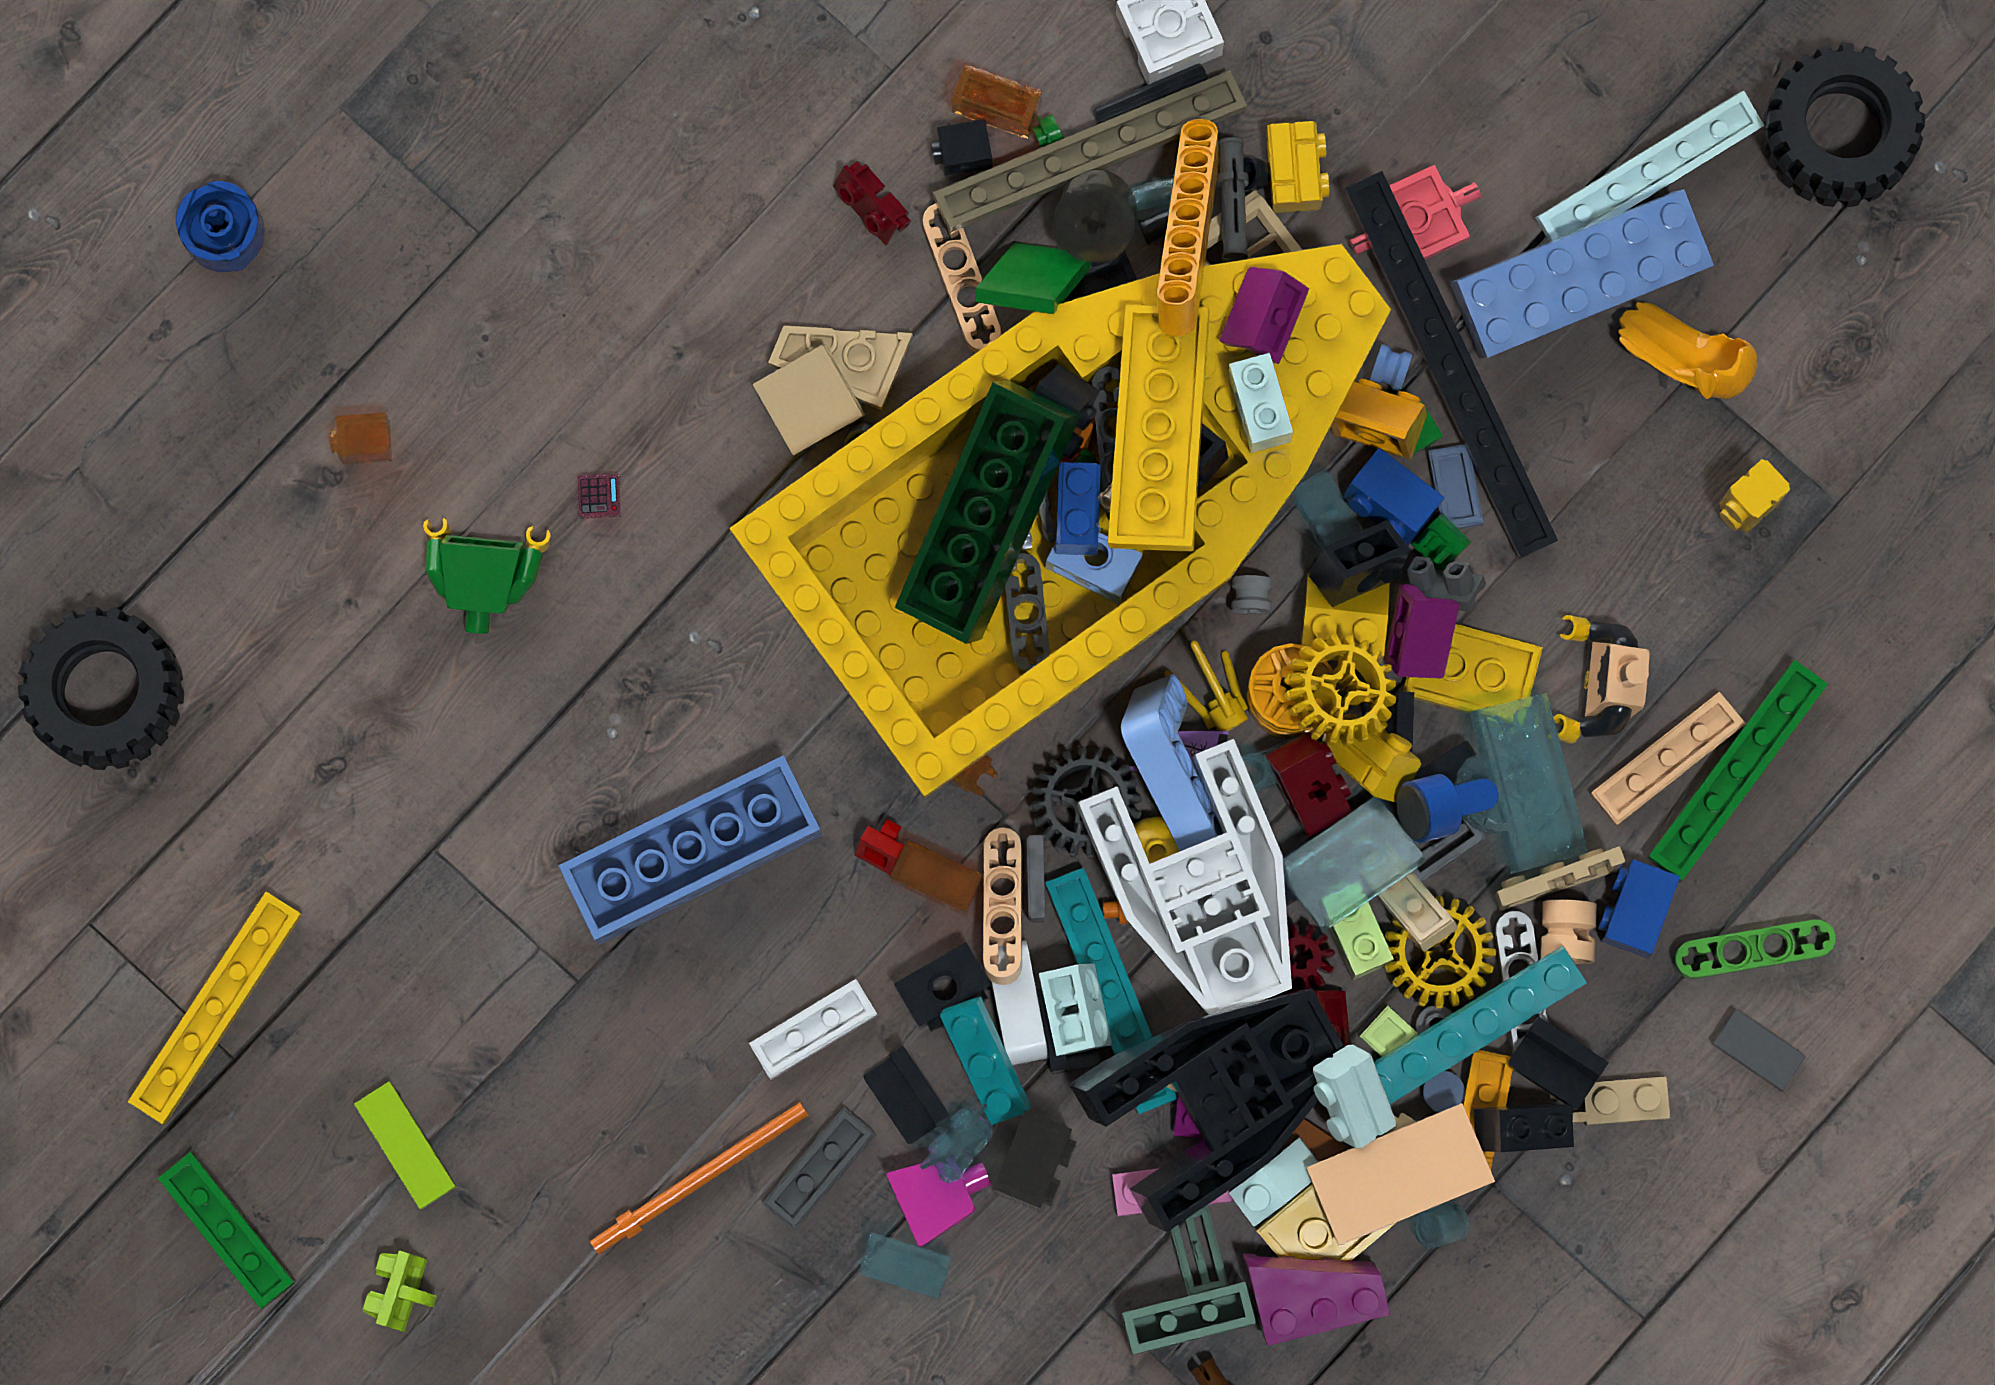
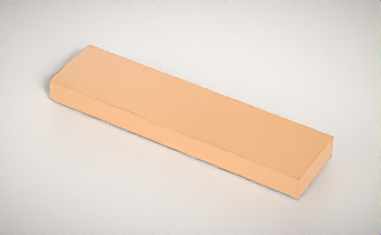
M1718 692L1591 792L1590 796L1612 823L1617 826L1746 723L1725 697Z

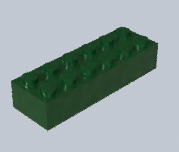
M1010 380L992 382L894 608L965 644L983 638L1080 418L1079 414Z

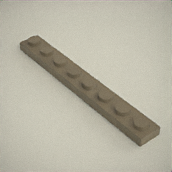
M1231 70L935 191L933 192V199L949 233L1179 139L1181 129L1188 121L1206 119L1215 124L1246 111L1247 104Z

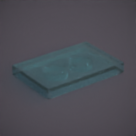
M1373 797L1284 858V882L1321 931L1325 932L1418 868L1426 860L1379 798Z

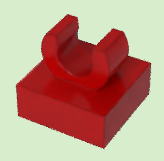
M889 819L886 820L880 832L867 826L860 838L855 856L891 875L899 863L904 848L903 844L897 842L898 833L902 826Z

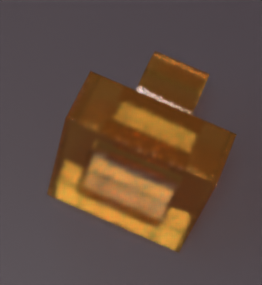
M985 755L950 780L949 783L966 792L970 791L982 796L985 791L977 785V780L981 774L984 773L994 779L998 774L993 767L989 766L992 758Z

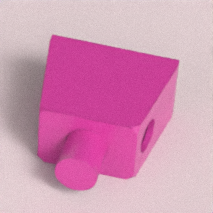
M952 1156L891 1171L886 1174L919 1249L926 1247L974 1214L976 1209L970 1195L992 1185L982 1162L959 1172Z

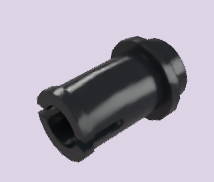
M1169 208L1142 220H1137L1147 245L1166 235Z

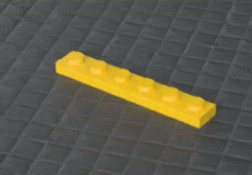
M267 891L264 893L128 1100V1103L161 1124L166 1125L303 916L301 913Z

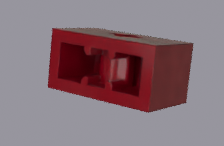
M1307 732L1265 755L1295 820L1310 837L1352 813V810L1346 800L1347 797L1351 796L1350 789L1341 774L1335 775L1331 766L1337 763L1332 751L1325 741L1318 744L1315 739H1312V735Z

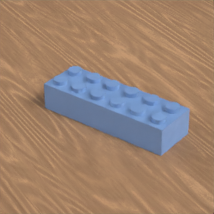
M1683 189L1452 281L1450 286L1480 359L1501 353L1710 268L1714 264L1686 192Z
M783 755L558 866L595 942L601 945L821 837L822 834Z

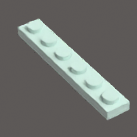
M1741 91L1535 218L1547 239L1551 242L1623 213L1762 128L1764 124L1746 93Z

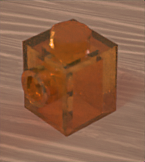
M386 413L336 416V428L330 429L331 452L338 453V457L343 464L392 461L390 420Z

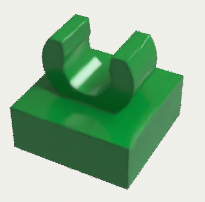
M1443 513L1420 534L1412 545L1423 557L1431 559L1435 569L1445 570L1447 564L1452 563L1472 542Z

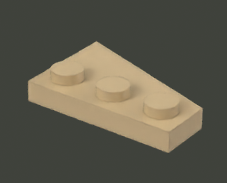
M783 326L768 364L770 367L778 370L825 343L857 401L882 411L913 338V333L898 332V334L876 333V331L869 330L855 332L833 330V328Z
M1620 846L1605 852L1601 848L1579 856L1580 861L1567 866L1564 865V862L1549 865L1540 869V876L1526 880L1524 875H1520L1501 882L1502 890L1497 891L1494 895L1499 911L1617 872L1625 863Z

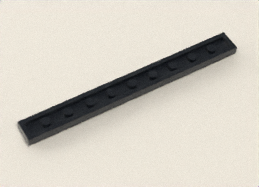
M1383 171L1345 187L1344 192L1518 558L1521 559L1557 542L1558 539Z

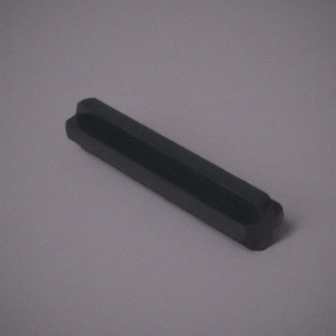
M1200 63L1095 107L1093 112L1097 124L1103 123L1208 79L1207 73Z

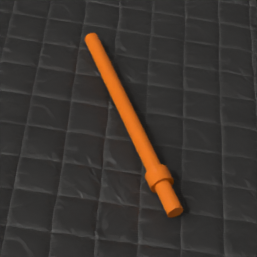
M800 1102L634 1212L631 1213L628 1210L617 1217L616 1224L591 1239L590 1243L599 1255L626 1236L628 1239H631L643 1231L641 1226L809 1115Z

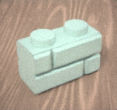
M1353 1044L1347 1045L1334 1053L1332 1058H1326L1313 1067V1073L1318 1083L1314 1086V1092L1320 1103L1328 1109L1331 1118L1327 1120V1126L1337 1141H1344L1356 1149L1363 1148L1375 1140L1377 1135H1383L1396 1126V1120L1370 1053Z

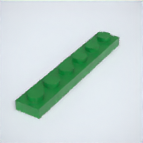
M1794 660L1647 858L1662 870L1680 876L1679 882L1681 883L1824 691L1828 683Z

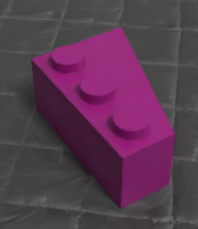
M1242 1253L1260 1329L1267 1346L1390 1315L1381 1274L1372 1261H1339V1259L1321 1258V1260L1296 1259L1294 1256L1275 1258Z

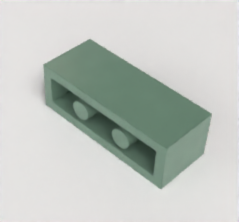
M1246 1282L1122 1313L1132 1356L1256 1324Z

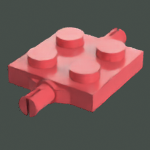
M1433 165L1389 185L1425 260L1470 239V235L1461 219L1460 207L1481 198L1480 190H1477L1478 186L1475 182L1453 192L1443 182L1436 166ZM1365 234L1349 240L1356 256L1371 248Z

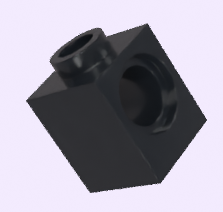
M985 119L937 127L938 140L931 141L934 163L935 165L943 164L945 176L993 168Z

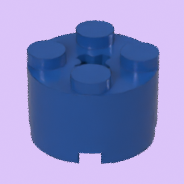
M213 181L196 190L193 189L181 201L176 215V226L184 247L191 257L206 269L216 272H237L243 270L259 253L265 236L263 218L254 202L243 189L229 182ZM224 221H226L228 224L227 228L221 229L216 233L213 229L214 226H222Z

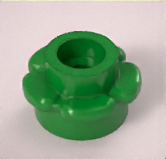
M1053 114L1043 119L1040 116L1037 117L1039 125L1032 129L1041 148L1064 139Z

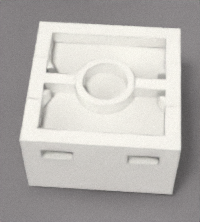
M1205 0L1116 1V17L1126 38L1130 37L1138 54V65L1147 85L1195 64H1203L1222 56L1224 41Z

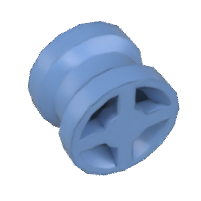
M1381 344L1370 381L1378 384L1386 383L1391 386L1392 390L1401 391L1413 353L1407 351L1396 353L1391 350L1390 346Z

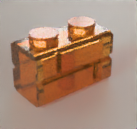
M965 64L951 100L952 112L973 120L985 119L987 125L1028 139L1042 104V90L1027 85L1020 87L1019 82Z
M907 840L890 876L892 883L943 907L947 905L950 907V910L965 917L984 880L983 874L910 840Z

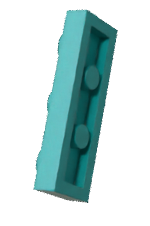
M981 996L943 1009L940 1014L941 1020L990 1125L1028 1113L1031 1104Z

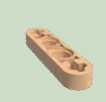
M935 203L924 212L922 219L924 233L966 344L973 352L977 353L1001 336V327L993 305L978 303L976 306L968 308L958 302L957 296L961 289L965 287L976 289L983 279L963 228L949 233L951 239L959 235L960 240H950L940 247L936 246V243H943V236L938 227L931 228L930 226L935 222L934 216L940 214ZM950 250H960L965 254L967 261L963 268L951 270L945 266L943 259ZM987 310L988 314L981 315V321L986 330L993 329L994 333L990 334V342L983 344L981 339L973 340L972 336L977 334L975 321L971 318L968 322H965L964 317H974Z
M1003 827L991 831L984 842L983 961L987 977L990 981L999 985L1013 983L1018 979L1022 971V847L1017 833ZM1003 841L1007 842L1010 848L1007 849V866H1000L997 850L1000 842ZM1000 878H1008L1013 881L1015 887L1008 895H997L991 890L994 881ZM1001 916L1011 918L1015 922L1012 931L1007 934L994 932L991 925L996 918ZM999 946H1006L1007 959L1011 963L1007 965L1006 971H998V966L996 965L999 962Z

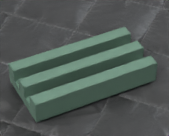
M1206 1205L1185 1220L1202 1285L1194 1287L1179 1226L1177 1225L1170 1230L1187 1296L1229 1286L1209 1208ZM1198 1216L1202 1217L1218 1281L1211 1283L1194 1218Z

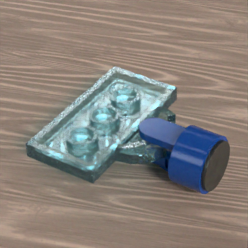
M1547 693L1469 712L1480 753L1468 758L1457 772L1454 785L1445 775L1435 774L1403 783L1397 795L1396 804L1399 821L1406 834L1414 841L1423 843L1454 835L1458 832L1463 817L1474 829L1486 834L1501 833L1511 874L1588 853Z

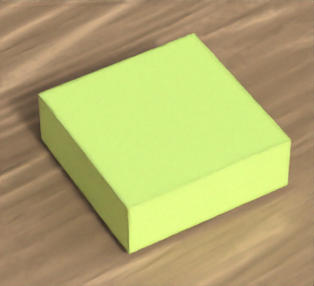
M1387 1006L1359 1038L1376 1054L1383 1057L1418 1034Z

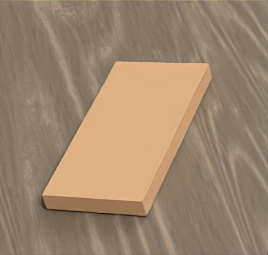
M1462 1103L1376 1138L1363 1148H1352L1306 1167L1338 1246L1495 1182Z

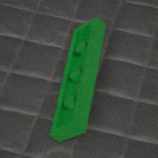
M188 1153L157 1178L260 1309L263 1310L295 1284V1281L194 1153Z

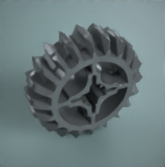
M1083 746L1078 749L1079 760L1073 761L1071 753L1068 750L1063 751L1062 756L1065 765L1062 767L1057 760L1051 758L1048 761V765L1054 772L1053 775L1045 771H1039L1037 777L1046 784V787L1033 786L1031 793L1037 797H1042L1043 801L1032 802L1030 809L1035 812L1044 811L1043 815L1034 819L1035 827H1042L1046 824L1050 826L1042 834L1044 841L1050 840L1055 835L1059 836L1055 844L1056 851L1060 852L1066 842L1072 844L1070 849L1071 857H1077L1079 846H1086L1087 858L1093 859L1094 847L1089 835H1085L1086 827L1084 822H1080L1081 815L1077 808L1078 802H1075V799L1078 796L1082 799V794L1087 793L1089 784H1092V796L1100 794L1097 784L1099 774H1102L1115 787H1118L1130 818L1139 820L1141 812L1137 809L1129 808V805L1141 803L1142 795L1128 793V791L1135 789L1139 782L1137 778H1131L1127 781L1123 780L1130 771V767L1127 764L1121 766L1117 771L1113 769L1118 759L1117 755L1111 754L1107 762L1103 763L1100 761L1102 749L1096 748L1094 758L1086 759V748ZM1079 771H1087L1085 780L1079 788L1055 789L1068 775ZM1051 801L1061 803V806L1073 811L1075 815L1073 832L1063 827L1056 819Z

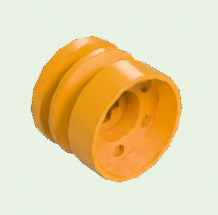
M1289 643L1273 647L1259 658L1251 671L1246 695L1249 713L1260 729L1276 738L1292 740L1307 732L1311 734L1314 730L1311 725L1303 730L1299 729L1298 724L1304 718L1301 714L1296 716L1289 715V710L1296 705V701L1284 699L1286 688L1281 685H1287L1284 683L1285 677L1290 673H1294L1290 669L1289 664L1294 658L1300 659L1298 652L1305 645ZM1324 661L1315 666L1312 676L1332 675L1333 669L1327 661ZM1314 696L1317 704L1326 712L1324 702Z

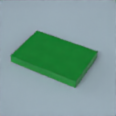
M1014 242L976 287L975 301L982 304L1053 314L1057 311L1058 305L1065 301L1092 267V254Z

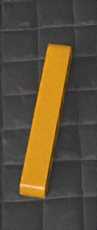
M1206 119L1188 121L1183 125L1180 134L1157 289L1159 328L1162 332L1171 336L1186 335L1194 330L1197 323L1219 166L1218 129L1214 122Z

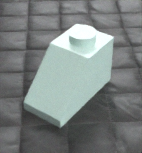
M1298 1137L1279 1151L1267 1165L1231 1188L1229 1194L1251 1224L1256 1226L1312 1182L1306 1167L1319 1161L1301 1137Z

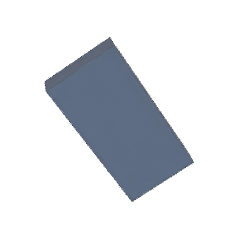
M1465 445L1429 450L1427 455L1434 490L1445 497L1438 508L1439 515L1444 513L1459 530L1483 526L1484 522L1472 459Z

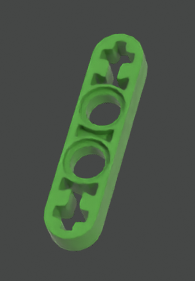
M1808 920L1691 940L1676 950L1673 964L1676 971L1686 979H1701L1812 960L1825 956L1833 949L1836 942V934L1829 923L1823 920ZM1811 928H1816L1818 934H1825L1826 941L1820 944V950H1815L1814 944L1809 943L1798 946L1801 954H1794L1795 941L1790 931H1797L1796 939L1809 936L1812 931ZM1771 934L1779 935L1785 940L1786 951L1783 956L1775 958L1765 952L1763 943L1767 936ZM1731 941L1740 943L1745 949V959L1737 965L1728 963L1723 957V947ZM1708 945H1715L1714 958L1719 968H1712L1713 960L1700 963L1697 968L1698 971H1692L1691 965H1683L1682 958L1688 955V949H1694V953L1700 956L1711 952Z

